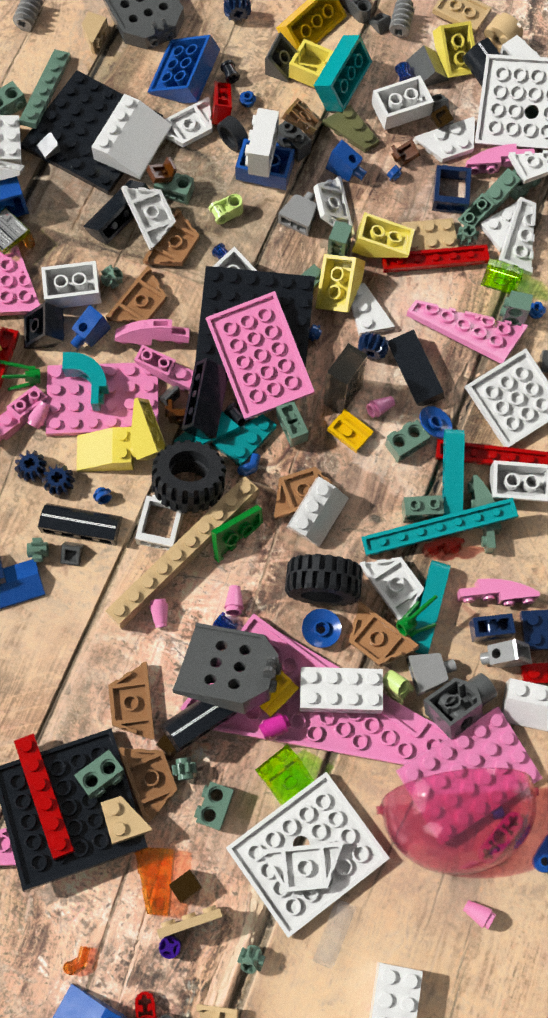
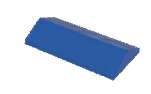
M31 559L3 568L6 583L0 584V609L46 595L37 562H34V560Z

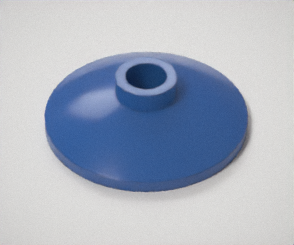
M427 406L421 410L419 415L421 425L430 435L436 438H443L445 429L453 430L450 418L441 409Z
M316 609L304 618L302 634L310 645L317 648H327L335 644L341 635V622L332 611ZM323 627L325 632L319 633L318 628Z

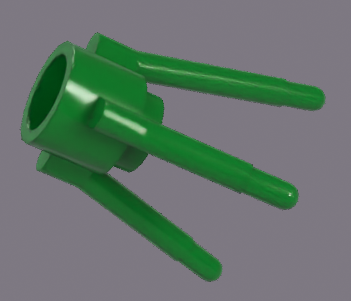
M0 360V364L29 370L25 371V374L2 375L3 379H25V382H28L9 387L8 391L36 386L37 383H41L40 369H35V366Z
M434 595L415 611L420 605V601H417L397 621L396 627L403 636L409 634L410 637H413L417 633L435 627L437 624L432 623L416 629L417 621L415 618L432 604L438 596Z

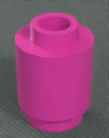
M281 713L262 721L263 723L259 725L265 740H272L289 732L287 727L291 726L287 716H282Z

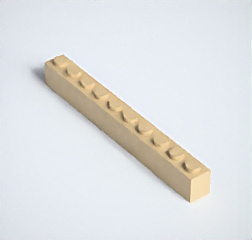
M244 476L105 610L107 615L123 629L212 542L211 531L240 515L259 496V488Z

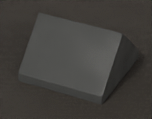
M281 32L278 33L265 57V75L289 82V63L295 53H297V50Z
M425 45L406 60V65L412 78L420 75L426 87L449 81L437 52Z

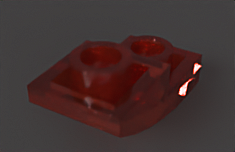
M458 537L443 538L425 544L421 551L425 557L428 555L435 556L442 550L445 555L449 553L453 555L462 550L465 540Z

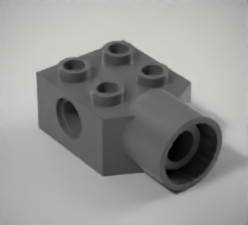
M482 673L477 674L469 681L453 678L423 700L425 714L452 740L483 716L482 707L497 696V691L490 679Z

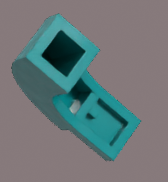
M63 352L62 370L65 377H81L91 383L93 411H101V404H104V394H109L108 383L103 369L94 359L85 354Z

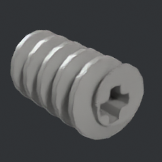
M20 0L13 16L14 24L23 31H31L43 5V0Z
M397 0L395 3L389 30L396 37L405 38L409 35L415 11L411 0Z

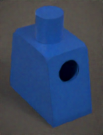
M341 139L331 152L326 169L337 176H341L346 181H350L353 176L362 181L367 174V171L360 167L363 160L362 156Z
M89 305L73 325L72 330L76 333V336L70 343L77 350L84 343L92 347L111 329V326L102 314Z

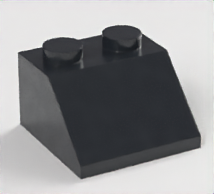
M44 302L24 315L25 349L53 348L64 341L63 308Z

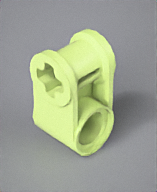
M231 194L226 198L213 202L209 206V211L214 214L218 225L240 216L244 210L242 197L238 194Z
M393 670L388 671L383 678V686L388 692L389 697L403 705V700L409 692L414 690L409 680Z

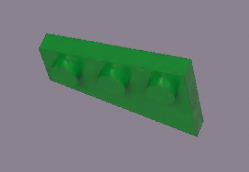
M256 505L211 531L214 559L218 563L224 559L223 555L228 550L233 551L237 547L236 543L243 537L247 538L263 523L262 508Z

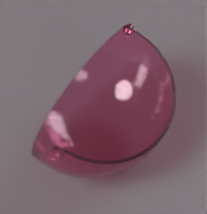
M507 768L463 769L439 773L403 784L384 796L380 806H376L377 815L381 814L386 832L392 843L411 862L440 874L471 875L499 866L515 855L523 846L535 822L536 796L539 795L538 787H534L532 777L519 770Z

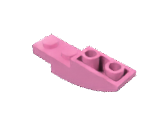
M516 144L497 146L473 156L467 160L465 167L472 168V175L478 173L493 174L499 172L500 166H513L508 158L509 152L524 154L525 151L535 153V150L517 149Z
M171 319L141 320L116 329L115 341L122 344L134 343L140 346L142 344L145 346L151 345L152 339L160 342L173 341L178 344L189 343V328L172 326Z
M142 344L134 362L172 386H178L182 391L185 389L190 390L193 376L192 370L177 364L175 359Z
M35 385L7 406V411L0 415V441L3 439L7 441L27 423L28 415L41 400L46 402L48 396Z
M477 579L474 584L475 587L459 589L457 592V600L464 601V603L475 602V599L491 601L496 597L497 605L503 604L505 607L513 606L517 602L532 604L540 596L539 591L529 586L502 579Z

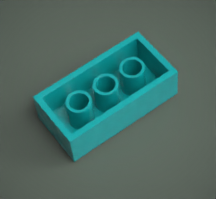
M343 35L313 85L326 111L343 112L372 63L360 35Z

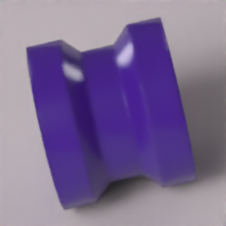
M175 936L164 937L159 944L160 954L167 959L175 958L181 951V942Z

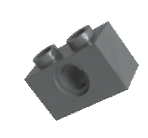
M287 121L279 125L277 142L282 147L295 149L294 159L297 162L311 153L312 140L301 129Z

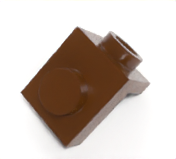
M412 139L398 148L395 145L391 146L393 159L396 163L399 161L402 166L421 156Z
M166 157L163 164L148 165L146 171L153 183H164L172 181L177 168L171 157Z
M169 399L168 406H165V417H169L170 423L182 425L186 409H173L172 399Z

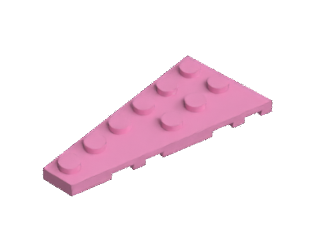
M16 240L3 251L0 249V316L26 315L40 305Z
M415 300L406 315L500 364L506 361L528 327L526 324L521 326L514 325L512 321L505 320V322L496 321L493 317L465 311V313L457 312L455 308L443 309L439 308L437 304Z

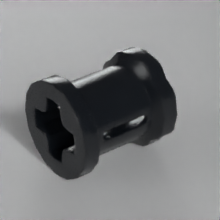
M227 60L223 62L220 69L226 76V82L233 84L238 81L240 74L235 69L234 61Z
M233 402L225 409L224 413L238 426L246 421L236 402Z

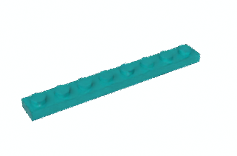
M513 498L370 534L361 538L366 557L515 519L518 518V513Z

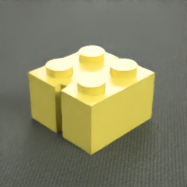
M304 39L289 63V78L314 88L313 85L334 51Z

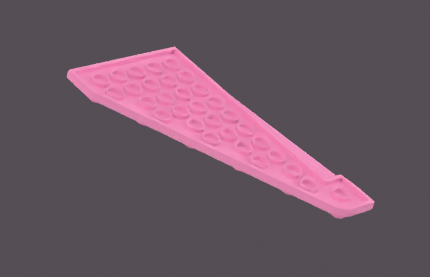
M254 613L241 629V631L263 634L278 653L279 663L282 664V671L299 687V690L274 714L281 713L282 716H287L291 725L287 727L289 732L272 740L267 739L268 741L404 766L448 738L434 722L427 718L425 719L383 694V711L381 714L300 712L301 667H340L277 631ZM188 698L180 709L184 710L198 700ZM258 706L245 714H235L213 730L265 740L259 725L270 717Z

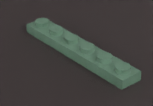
M54 49L19 119L20 125L37 129L71 59L69 52Z

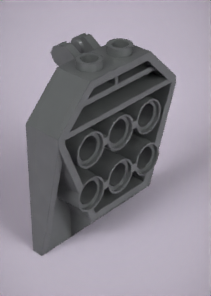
M103 0L124 43L146 50L177 38L184 22V9L179 0Z
M196 623L172 690L173 693L245 714L270 700L271 694L276 691V677L281 674L282 664L279 663L278 653L263 634Z

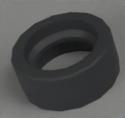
M227 116L217 125L221 139L233 151L240 150L244 138L248 139L246 130L233 116Z

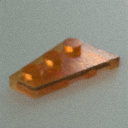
M148 847L147 849L135 852L147 914L170 916L172 890L169 885L173 882L175 849Z

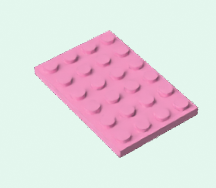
M275 291L206 317L244 420L274 410L277 406L293 400L297 401L315 394Z
M137 363L99 364L105 374L109 394H104V404H101V411H93L91 406V383L81 377H65L62 365H48V399L46 403L51 406L46 418V435L76 436L112 427H131L134 399L137 397L150 401L159 426L158 377Z
M499 706L484 714L454 739L446 738L396 770L424 820L441 845L542 779V776Z

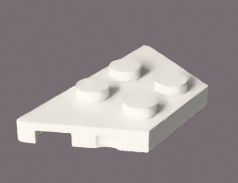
M207 97L166 118L165 120L171 123L172 127L165 138L184 148L212 133L210 98Z
M471 117L447 125L442 129H435L415 136L413 141L416 145L419 143L425 147V151L433 155L441 163L472 153L474 150L475 118Z
M341 176L336 177L334 180L329 179L326 182L316 184L313 189L320 218L332 227L335 221L346 222L353 226ZM352 228V236H351V237H353V236L355 235L353 228Z
M122 186L121 190L148 248L153 250L176 223L162 190H149L143 187L134 189Z
M402 557L359 563L364 574L397 620H400L410 610L424 590V587Z
M343 842L262 849L261 852L284 892L322 889L329 886Z

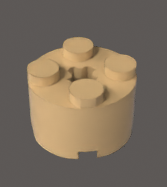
M508 13L497 14L484 30V37H488L500 53L504 43L516 35L520 38L523 36L522 26L518 27V21Z

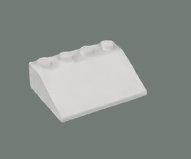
M124 94L92 145L94 160L141 179L147 166L171 129L172 124L140 100Z

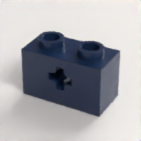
M512 613L474 617L469 622L472 642L511 638L516 633Z

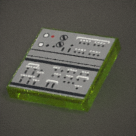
M7 208L0 212V252L5 255L31 233Z

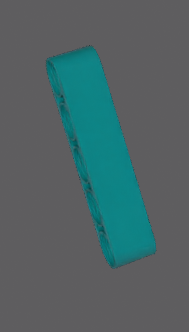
M444 430L442 476L444 515L463 511L464 430Z
M431 560L419 608L434 595H437L438 598L416 617V629L437 622L451 565ZM435 627L417 633L410 638L420 647L414 651L415 653L428 654Z

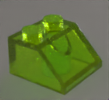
M489 258L481 286L510 294L511 290L517 291L524 269L519 268L517 265H510L500 260Z
M285 745L255 769L260 779L281 806L314 781L299 756L288 745Z

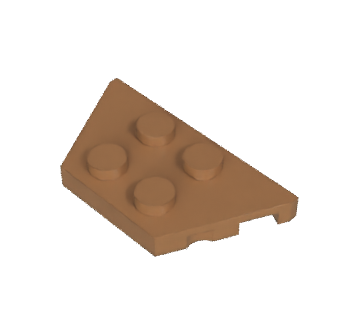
M297 98L284 113L282 119L298 127L304 133L313 136L322 121L309 108L304 109L300 105L302 101Z
M179 208L173 213L176 223L153 250L148 251L143 259V264L183 266L200 240V235L192 228L191 223L188 219H185Z
M149 266L145 268L106 315L108 321L130 324L141 320H149L166 302L167 296L163 289H161L158 280L154 277Z
M316 467L279 478L274 519L277 520L295 514L317 477H321L330 484H332V481L324 477L322 472Z
M362 602L358 603V612L356 618H354L353 631L350 634L349 643L379 667L420 648L416 642L408 636H403L397 628Z
M146 661L131 672L129 671L124 674L119 680H115L108 685L111 720L113 727L155 740L148 664Z
M120 747L118 750L145 822L149 824L178 791L163 750Z

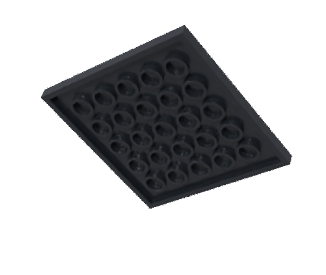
M76 70L44 112L37 129L32 128L21 142V148L109 195L124 172L94 160L92 145L124 94ZM51 132L57 140L61 152L45 159L37 144Z
M206 266L195 362L208 358L224 367L206 317L275 291L306 368L315 276Z
M112 728L41 752L75 851L54 860L20 759L0 766V804L23 892L148 848L144 834L114 845L111 842L101 802L122 796L137 812L126 774L123 775V779L118 784L108 786L102 796L92 799L89 798L74 776L108 750H110L124 769ZM112 765L107 766L104 773H113L115 767ZM90 779L87 786L94 787L98 783V779Z

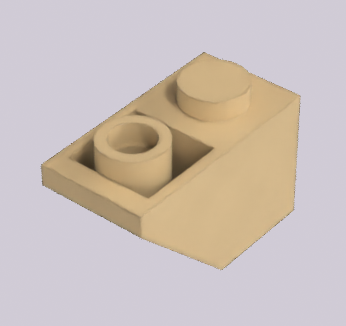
M88 11L82 22V29L91 52L95 54L98 48H101L104 37L109 33L107 17Z

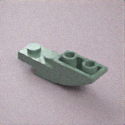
M507 168L484 194L482 193L457 220L464 226L468 223V225H475L476 228L480 225V222L486 220L510 197L509 194L521 182V179Z
M473 475L468 482V493H471L472 496L469 502L470 509L494 503L495 501L484 482L478 475ZM501 522L480 527V529H483L481 546L484 547L485 553H493L496 549L495 535L499 534L502 529Z

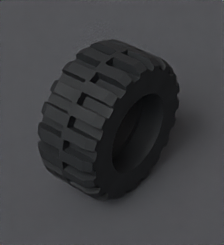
M185 440L182 443L177 441L174 442V445L171 446L169 444L164 447V450H160L154 458L152 466V490L157 500L161 501V504L165 507L169 506L171 510L175 512L179 510L185 514L187 512H192V514L198 513L199 510L205 511L209 509V506L213 507L221 499L225 487L226 466L219 453L215 449L212 450V447L207 444L202 445L201 442L196 441L194 443L190 442V440ZM182 472H193L203 478L198 481L188 482L176 478L175 475Z
M321 554L298 555L293 557L287 564L285 592L296 601L299 600L313 605H352L358 602L361 597L363 570L357 562L340 556Z

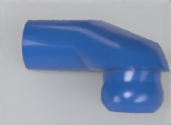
M252 453L249 463L238 466V474L241 476L254 474L258 469L261 456Z

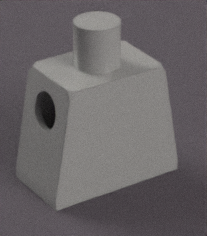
M307 192L304 197L298 194L294 195L280 210L278 223L308 237L317 214V204L314 202L315 195L311 192Z
M517 639L488 645V652L480 654V660L483 665L490 664L497 668L532 664L529 644Z
M441 653L410 655L406 659L417 696L444 685L449 680L447 673L457 671L454 659L443 662Z

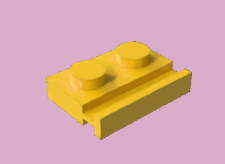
M346 409L327 428L329 433L355 453L359 451L374 432Z
M282 670L280 676L277 675L276 677L277 688L275 693L271 694L269 701L259 706L269 717H272L299 690V687Z

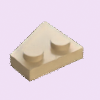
M122 796L101 802L113 845L152 832L151 827Z

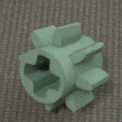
M466 223L464 227L460 226L459 233H457V239H460L461 242L460 245L470 246L472 243L476 244L479 231H476L475 225H468Z
M109 265L101 271V281L106 287L111 286L114 289L123 283L121 280L123 273L118 267L113 268L112 265Z
M42 537L32 538V542L27 543L28 558L32 557L34 562H43V558L49 556L48 542H43Z
M191 757L176 759V765H172L173 776H178V781L193 779V773H197L196 762H191Z
M249 945L247 948L242 947L237 962L241 963L240 967L244 972L253 974L256 970L261 971L266 957L262 955V950L258 946Z

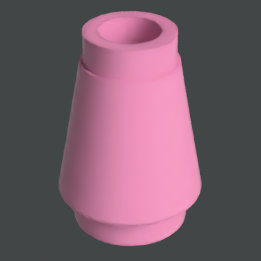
M392 396L371 400L366 405V409L372 418H378L395 406V401Z
M41 400L28 415L27 423L40 429L45 424L51 405Z
M238 585L229 586L224 606L228 615H241L244 609L241 587Z
M166 599L151 600L149 609L155 627H167L168 603H166Z
M468 900L463 909L481 928L485 927L486 929H489L497 915L492 912L493 909Z

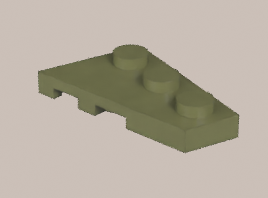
M351 105L347 106L343 112H337L322 120L324 127L331 128L338 136L342 135L348 139L350 144L364 153L379 145L378 138Z

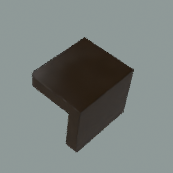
M446 104L430 114V119L434 121L438 130L454 123V118Z
M164 734L156 746L173 758L177 751L166 734Z
M190 869L169 885L180 903H183L203 888Z

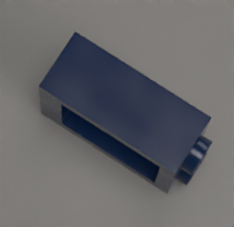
M437 165L434 176L432 211L463 214L468 209L472 168ZM440 178L465 180L464 198L439 195Z

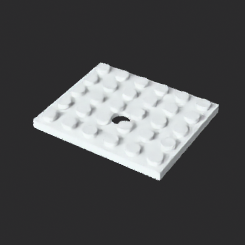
M486 55L475 144L493 146L516 144L519 148L548 150L547 57ZM529 106H536L539 110L538 116L534 119H528L525 116V110Z
M327 772L226 847L288 938L390 859ZM298 836L306 837L310 845L343 842L328 888L284 892L262 855L261 850L293 847V841Z

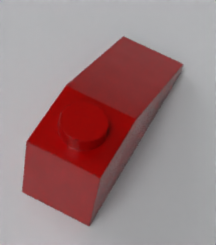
M214 81L212 124L217 126L227 116H231L232 96L230 83Z

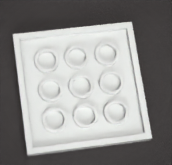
M526 348L464 387L503 447L512 446L548 423V380Z

